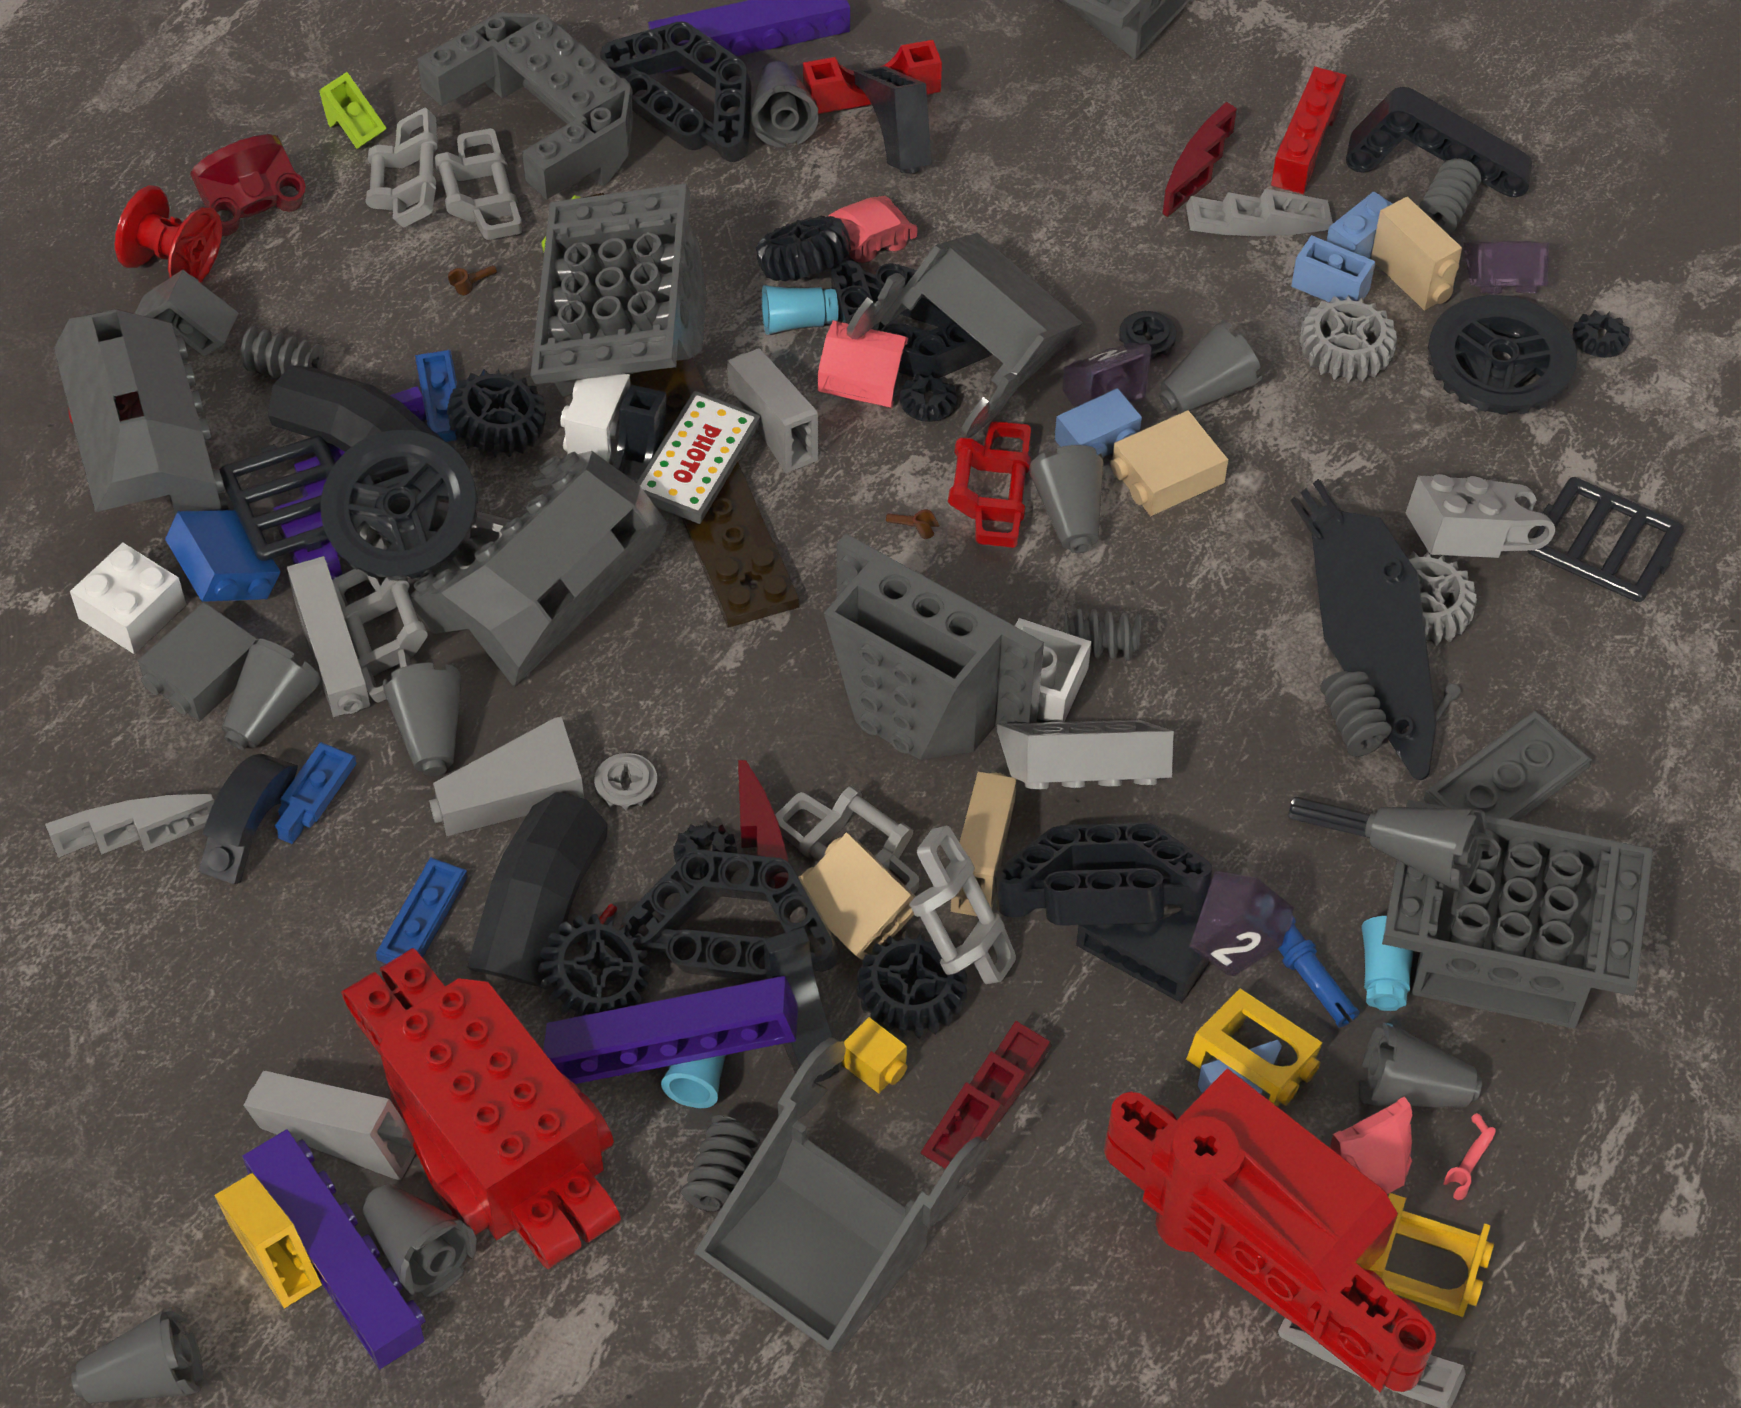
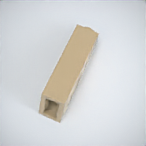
M978 772L959 843L970 857L975 867L973 874L992 909L996 893L995 873L1001 867L1015 803L1017 779L1007 777L1001 773L989 774ZM961 888L958 894L951 899L950 912L977 916L963 888Z

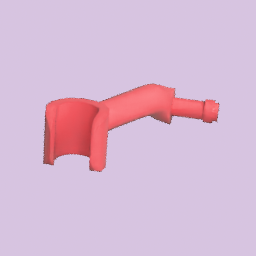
M1478 1113L1474 1114L1471 1119L1482 1133L1472 1144L1460 1166L1451 1168L1447 1172L1443 1183L1447 1185L1451 1182H1458L1462 1185L1454 1192L1453 1198L1456 1200H1462L1466 1197L1471 1185L1470 1174L1493 1140L1496 1132L1494 1127L1489 1128L1482 1119L1483 1117Z

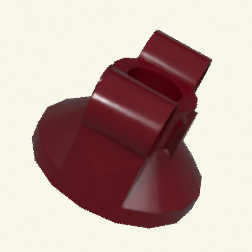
M272 134L252 136L220 148L202 159L194 166L190 173L206 208H214L216 212L226 210L234 216L230 221H221L222 236L235 233L239 228L241 218L259 214L275 205L282 211L291 212L297 210L303 203L306 188L304 179L294 171L278 135ZM285 186H291L297 190L298 194L294 197H286L280 192V189Z

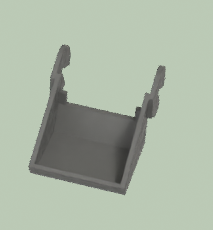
M979 233L935 245L905 287V278L901 274L895 273L889 276L877 298L876 304L874 305L873 301L867 297L858 308L847 327V335L852 339H858L879 322L886 326L905 309L912 310L923 295L926 296L1003 363L991 379L998 386L989 401L983 397L969 414L961 428V434L966 438H971L999 414L1021 384L1075 338L1083 322Z
M830 1037L821 1042L798 1069L778 1101V1119L694 1253L827 1350L839 1353L926 1249L927 1227L930 1229L936 1221H941L948 1216L971 1188L959 1181L965 1174L968 1175L988 1158L990 1144L984 1137L976 1136L966 1143L955 1155L930 1195L921 1191L916 1201L910 1200L905 1207L809 1141L807 1127L798 1121L820 1101L828 1090L823 1085L814 1082L817 1076L823 1075L844 1060L846 1051L844 1042L837 1037Z

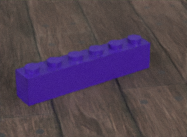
M747 0L650 21L648 26L650 30L675 22H687L735 56H741L850 32V5L847 0ZM683 40L679 42L677 45L683 46L687 44L689 41ZM708 58L703 61V64L712 62L715 58ZM680 66V67L673 68V69H670V70H666V71H663V72H660V73H664V72H668V71H673V70H677V69H682V68H684V67H683V66Z
M786 976L549 1022L546 1026L543 1051L563 1075L574 1084L794 1042L797 1036L798 1003Z
M288 1129L242 1155L248 1175L253 1173L294 1224L321 1284L378 1369H382L423 1343L425 1340L421 1325L426 1321L421 1310L414 1300L405 1302L399 1293L403 1289L402 1284L393 1269L389 1266L383 1270L377 1261L380 1253L375 1243L368 1234L363 1237L359 1235L354 1227L358 1225V1221L353 1211L346 1202L339 1205L333 1197V1194L336 1193L335 1186L324 1170L319 1173L316 1172L311 1164L315 1161L314 1156L305 1141L301 1139L296 1142Z

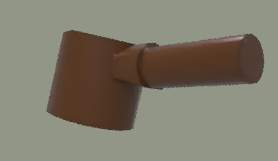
M492 265L475 273L468 274L465 269L456 268L449 272L448 280L450 285L455 286L456 292L464 296L471 292L472 284L496 274L497 270Z
M928 509L921 510L914 516L890 513L886 515V522L916 527L920 537L923 539L934 536L931 527L940 526L934 514Z

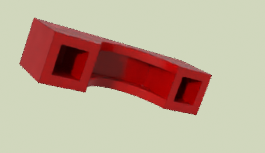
M934 40L901 45L896 55L883 65L926 83L927 94L941 92L942 61ZM836 57L803 62V84L816 101L818 114L871 105L863 90L855 85L854 71L842 66Z
M1314 66L1275 156L1271 186L1304 195L1314 171L1325 131L1328 126H1333L1342 105L1347 75Z

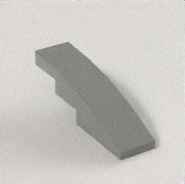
M1265 189L1260 198L1228 192L1223 202L1191 196L1186 204L1190 230L1240 236L1296 235L1326 231L1333 224L1328 200Z
M186 794L127 800L85 810L46 823L45 826L58 857L97 843L102 855L137 840H140L144 851H147L204 828L214 804V799L211 794Z
M1284 1318L1278 1330L1281 1338L1335 1366L1359 1376L1299 1326ZM1430 1355L1417 1386L1409 1391L1395 1392L1438 1408H1451L1466 1375L1464 1365Z

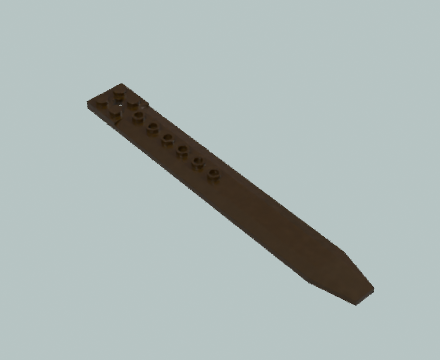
M599 193V194H595V195H591V196H587V197L599 196V195H605V194H604V193ZM693 357L676 361V367L640 371L630 375V383L632 385L666 392V422L663 440L694 391L709 396ZM737 462L701 524L682 517L728 628L799 608V597L776 544L771 539L741 467ZM746 581H757V588L751 589L749 585L742 586Z

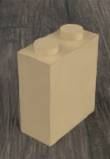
M1408 196L1380 210L1371 260L1375 261V264L1424 311L1437 303L1442 304L1446 302L1453 293L1462 247Z
M1189 410L1115 442L1110 465L1115 477L1118 480H1123L1130 489L1131 496L1136 504L1142 505L1148 514L1152 516L1225 483L1228 458Z
M847 832L842 838L835 839L827 847L825 856L815 867L807 869L800 876L829 930L854 955L862 960L865 954L872 955V948L875 943L885 946L888 936L890 935L893 938L914 915L909 904L916 896L864 845Z

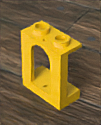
M1240 988L1196 1032L1186 1060L1200 1069L1202 1065L1214 1056L1269 1093V1101L1275 1106H1278L1280 1103L1286 1106L1297 1093L1299 1083L1302 1080L1308 1083L1319 1069L1321 1062L1316 1058L1322 1042ZM1246 1016H1248L1292 1046L1297 1054V1061L1291 1066L1273 1065L1231 1038V1036L1244 1024Z
M1389 1193L1388 1198L1398 1212V1216L1385 1252L1369 1270L1379 1275L1386 1287L1394 1294L1463 1317L1467 1305L1476 1306L1480 1296L1483 1281L1475 1278L1479 1266L1487 1269L1494 1244L1486 1240L1491 1225L1484 1223L1481 1234H1473L1403 1211L1406 1198ZM1397 1233L1459 1255L1465 1261L1468 1268V1277L1465 1283L1455 1289H1442L1385 1270L1395 1234Z

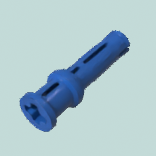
M1284 914L1278 917L1265 928L1262 934L1263 938L1267 942L1274 943L1284 957L1282 962L1286 968L1297 970L1334 1019L1336 1025L1339 1028L1348 1025L1349 1022L1340 1009L1343 1008L1352 1020L1356 1019L1360 1011L1352 1004L1323 964L1315 956L1317 952L1315 949L1316 945L1312 940H1306L1294 925L1296 920L1293 915Z

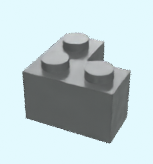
M181 270L146 293L135 314L172 323L175 336L181 335L184 342L203 356L224 345L239 314L225 300L216 296L195 277L189 275L184 270Z

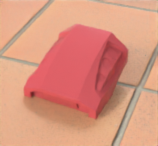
M887 196L867 198L840 208L828 215L839 218L844 223L850 237L851 249L849 255L854 261L860 263L873 260L876 257L877 251L881 248L889 251H899L907 245L908 236L910 239L917 237V226L910 223Z
M833 320L825 338L819 365L818 392L893 408L895 383L903 349L907 345L908 338L870 329L860 338L852 339L847 335L849 324Z
M1404 1096L1389 1107L1343 1131L1340 1130L1334 1133L1330 1148L1381 1187L1386 1194L1404 1186L1412 1163L1410 1157L1412 1147L1410 1122L1413 1116L1411 1104Z

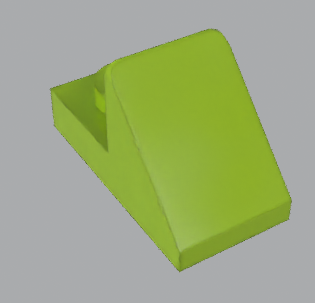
M348 72L319 90L328 125L331 128L339 123L356 149H359L387 129Z

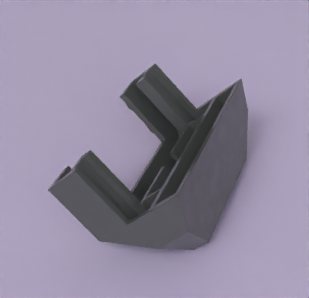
M110 309L70 318L54 347V352L95 512L166 495L171 496L175 516L177 511L229 510L225 493L218 494V492L225 491L220 470L212 471L205 444L206 440H211L206 417L199 419L197 413L204 412L199 391L191 392L190 386L196 385L191 363H187L188 354L185 342L181 335L175 336L172 323L119 309ZM137 391L144 416L120 422L119 419L121 418L115 396Z
M574 451L563 458L554 456L544 462L539 468L541 473L532 483L536 488L551 484L553 488L546 495L540 494L526 505L528 511L520 519L518 517L514 518L504 525L500 530L502 536L495 542L492 541L482 546L474 555L477 559L467 569L456 571L446 569L440 574L434 575L432 572L427 573L414 584L416 590L410 595L414 610L433 634L469 629L514 688L662 544L668 523L644 490L593 451L580 454ZM559 579L562 580V581H561L553 590H551L540 602L537 601V600H538L549 588H551Z

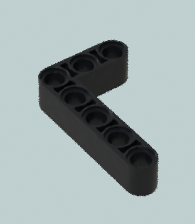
M1398 87L1392 90L1350 135L1346 163L1349 168L1356 172L1371 171L1403 139H1406L1445 162L1451 159H1464L1471 162L1481 173V182L1503 195L1520 197L1529 190L1532 169L1530 156L1409 87Z

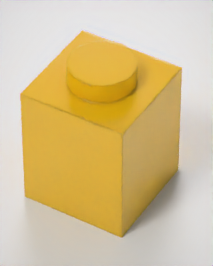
M870 1017L844 1041L846 1051L841 1065L878 1094L889 1083L891 1085L896 1084L907 1070V1046Z

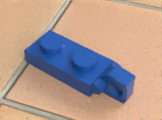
M322 742L318 744L280 799L282 805L278 813L281 817L275 825L278 831V839L293 844L301 834L304 826L311 828L318 821L356 766V757Z

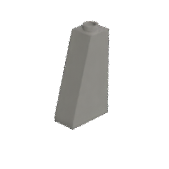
M760 348L727 360L728 385L744 410L761 416L760 425L757 430L785 473L818 461V413L808 400Z
M325 557L287 566L297 613L317 672L322 679L321 684L332 716L352 714L360 709L370 707L366 683Z
M562 716L553 718L434 782L436 799L429 800L434 823L442 822L446 836L526 816L533 805L555 792L584 798L582 777Z
M263 1070L243 1105L259 1128L278 1135L288 1129L296 1142L303 1139L308 1147L396 1180H402L416 1154L413 1147L414 1139L410 1130L388 1098Z

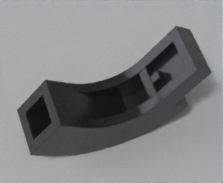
M631 384L619 408V440L613 467L635 483L638 482L663 442L666 422V392Z
M256 754L248 757L236 767L221 788L206 821L202 835L207 836L208 839L198 872L232 884L241 883L258 826L273 806L281 804L280 799L295 779L298 765L265 754Z

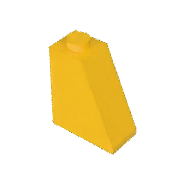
M253 1173L215 1194L216 1200L230 1228L283 1308L288 1307L322 1286L294 1224Z

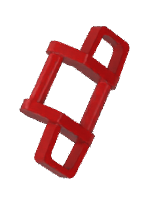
M992 422L989 426L984 446L971 438H959L956 441L954 453L957 456L954 484L949 489L948 503L966 516L975 519V540L978 544L1002 547H1016L1018 544L1020 522L1024 520L1026 509L1023 504L1026 473L1030 471L1029 467L1031 464V457L1029 456L1031 427L1027 424ZM996 437L1019 438L1023 441L1022 452L992 449L994 439ZM971 466L980 471L1011 474L1008 500L978 497L976 493L968 489ZM982 520L1013 523V529L1009 533L986 531L982 527Z

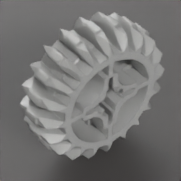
M1349 295L1344 301H1340L1335 296L1330 303L1321 300L1317 308L1311 307L1308 316L1302 322L1299 342L1300 347H1302L1303 357L1309 359L1310 367H1319L1320 375L1332 374L1333 380L1338 376L1345 377L1348 383L1352 377H1357L1361 382H1363L1367 375L1375 378L1379 370L1386 369L1395 353L1397 335L1394 330V320L1387 319L1386 310L1377 311L1376 302L1370 305L1364 304L1363 297L1359 301H1352ZM1327 333L1329 337L1325 338L1323 334ZM1371 339L1373 344L1370 345L1367 341Z
M1413 551L1408 559L1418 572L1426 640H1431L1436 646L1441 642L1442 638L1451 642L1455 634L1462 635L1466 626L1473 619L1477 603V594L1474 593V582L1468 581V571H1458L1457 561L1448 564L1445 562L1444 555L1435 559L1431 558L1430 553L1427 552L1424 557H1419ZM1450 599L1453 606L1447 609L1444 602Z

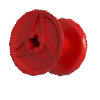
M148 185L138 190L129 200L121 214L115 233V253L118 262L125 268H138L147 263L155 254L158 258L168 259L170 278L184 270L201 283L209 274L221 245L222 223L220 215L214 208L202 207L190 213L183 222L173 216H170L169 219L170 206L168 198L159 186Z

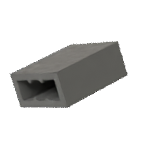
M203 602L138 660L143 676L141 682L152 694L158 695L160 693L167 698L176 711L183 715L188 713L200 722L235 690L250 646L255 640L258 642V639Z

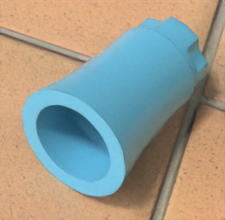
M763 285L762 318L766 335L785 330L821 327L824 324H832L833 320L838 321L836 290H822L821 287L783 288Z
M1377 916L1364 921L1361 926L1365 953L1364 988L1367 991L1366 1003L1382 1011H1396L1400 1007L1406 1006L1414 951L1383 945L1382 941L1387 916Z
M726 1055L671 1065L661 1082L663 1091L672 1100L685 1106L694 1108L713 1106L718 1100L720 1077Z

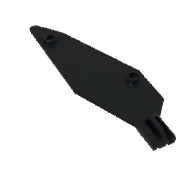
M1317 479L1313 482V485L1326 503L1325 506H1322L1307 487L1301 491V494L1313 511L1312 515L1309 514L1297 497H1293L1290 501L1312 534L1324 640L1344 671L1352 673L1365 672L1368 675V684L1375 690L1373 697L1379 699V709L1386 714L1384 722L1389 723L1392 728L1391 733L1387 737L1411 776L1416 780H1424L1430 774L1437 722L1418 572L1380 517L1342 511L1323 482ZM1409 726L1408 731L1402 734L1403 729Z

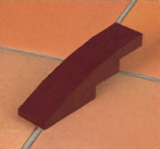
M1225 102L1203 123L1187 143L1177 160L1165 189L1162 214L1166 217H1169L1185 204L1191 196L1197 194L1212 181L1214 163L1223 157L1225 139L1234 133L1237 108L1230 103Z
M738 760L741 848L757 847L758 856L775 857L788 861L779 823L765 790L746 760ZM782 872L773 878L775 880V889L781 888L787 883L788 873Z
M1015 1021L995 1053L992 1051L989 1053L971 1083L966 1082L920 1154L946 1169L955 1155L976 1136H982L987 1139L1052 1047L1051 1041Z

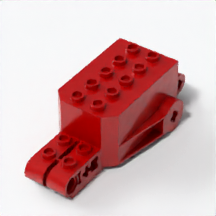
M411 948L380 967L384 981L376 972H372L341 991L343 1000L355 1018L356 1024L381 1055L393 1105L408 1126L414 1139V1150L436 1197L448 1214L468 1224L473 1229L475 1236L487 1228L496 1241L515 1229L546 1269H550L582 1247L578 1235L586 1243H589L621 1222L620 1213L616 1205L595 1178L596 1175L604 1171L601 1153L614 1145L613 1136L606 1121L594 1103L555 1067L489 982L458 978L444 986L422 956L414 948Z
M1228 1068L1178 1119L1167 1107L1156 1105L1140 1093L1127 1092L1115 1099L1111 1107L1104 1147L1106 1159L1144 1191L1143 1202L1157 1212L1155 1222L1157 1231L1167 1245L1179 1251L1193 1252L1211 1267L1299 1326L1379 1392L1385 1386L1398 1392L1409 1391L1417 1386L1436 1343V1333L1432 1324L1422 1316L1421 1311L1413 1302L1406 1298H1399L1386 1287L1379 1275L1369 1270L1385 1252L1398 1216V1212L1381 1187Z

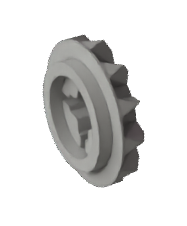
M621 753L607 758L600 764L594 777L598 797L606 800L609 807L620 805L625 811L630 805L638 804L642 807L645 799L654 796L656 784H658L657 773L652 763L643 756L633 753ZM625 772H628L632 782L627 790H624L621 785Z

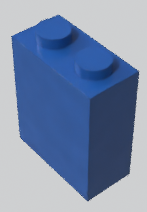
M235 510L177 511L165 538L202 602L268 599L281 572L273 559L260 561L256 557Z

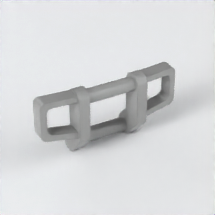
M423 108L398 122L395 147L375 145L368 150L371 174L370 190L366 192V204L373 209L393 210V219L401 227H406L430 215L433 211L436 191L433 163L434 152L438 148L436 117L427 108ZM421 126L424 127L423 133L410 139L412 131ZM420 160L419 176L394 189L384 188L385 167L405 168ZM419 202L416 206L406 210L407 207Z
M489 128L458 135L459 156L445 152L434 157V166L436 171L441 174L447 196L445 199L447 212L461 219L476 222L483 238L486 240L522 233V223L518 212V199L516 195L512 194L505 171L507 169L506 158L501 153L495 130ZM490 144L492 146L493 153L465 158V149L468 147ZM493 175L498 195L472 200L471 197L460 194L457 180L465 181ZM507 215H512L513 218L511 222L488 225L485 221Z
M353 569L333 579L332 582L359 658L358 662L367 691L372 699L379 703L386 700L383 685L377 687L373 676L399 663L400 668L411 665L410 658L417 653L428 635L425 625L418 621L408 593L410 585L407 577H401L399 581H391L386 577L383 583L380 584L378 578L368 576L366 572L359 569ZM365 580H370L376 592L348 605L344 595L345 591ZM398 607L404 624L403 629L396 637V640L372 651L363 623Z
M848 786L841 793L832 810L809 795L800 792L775 814L781 835L798 848L799 852L807 858L814 857L820 861L825 856L827 849L825 845L846 825L852 813H857L889 837L884 848L875 857L888 870L891 869L907 883L905 886L913 894L919 889V876L899 860L913 835V829L904 823H896L864 800L862 793L853 786ZM800 809H805L822 819L805 837L786 823Z
M949 826L933 828L917 849V855L933 887L914 897L909 905L914 915L921 917L942 957L940 964L946 974L957 973L974 962L985 984L1001 982L1016 960V955L1005 930L1004 923L999 914L993 913L973 874L975 867ZM939 845H941L951 861L946 869H944L937 855ZM963 888L979 922L963 945L955 948L935 909L954 898L960 889ZM992 944L997 954L995 965L988 953Z

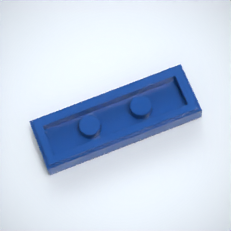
M451 350L415 355L427 425L445 442L456 440V435L454 431L450 430L447 415L450 394L457 386Z
M430 857L376 952L378 961L387 964L411 948H414L422 958L424 957L468 878L467 870Z

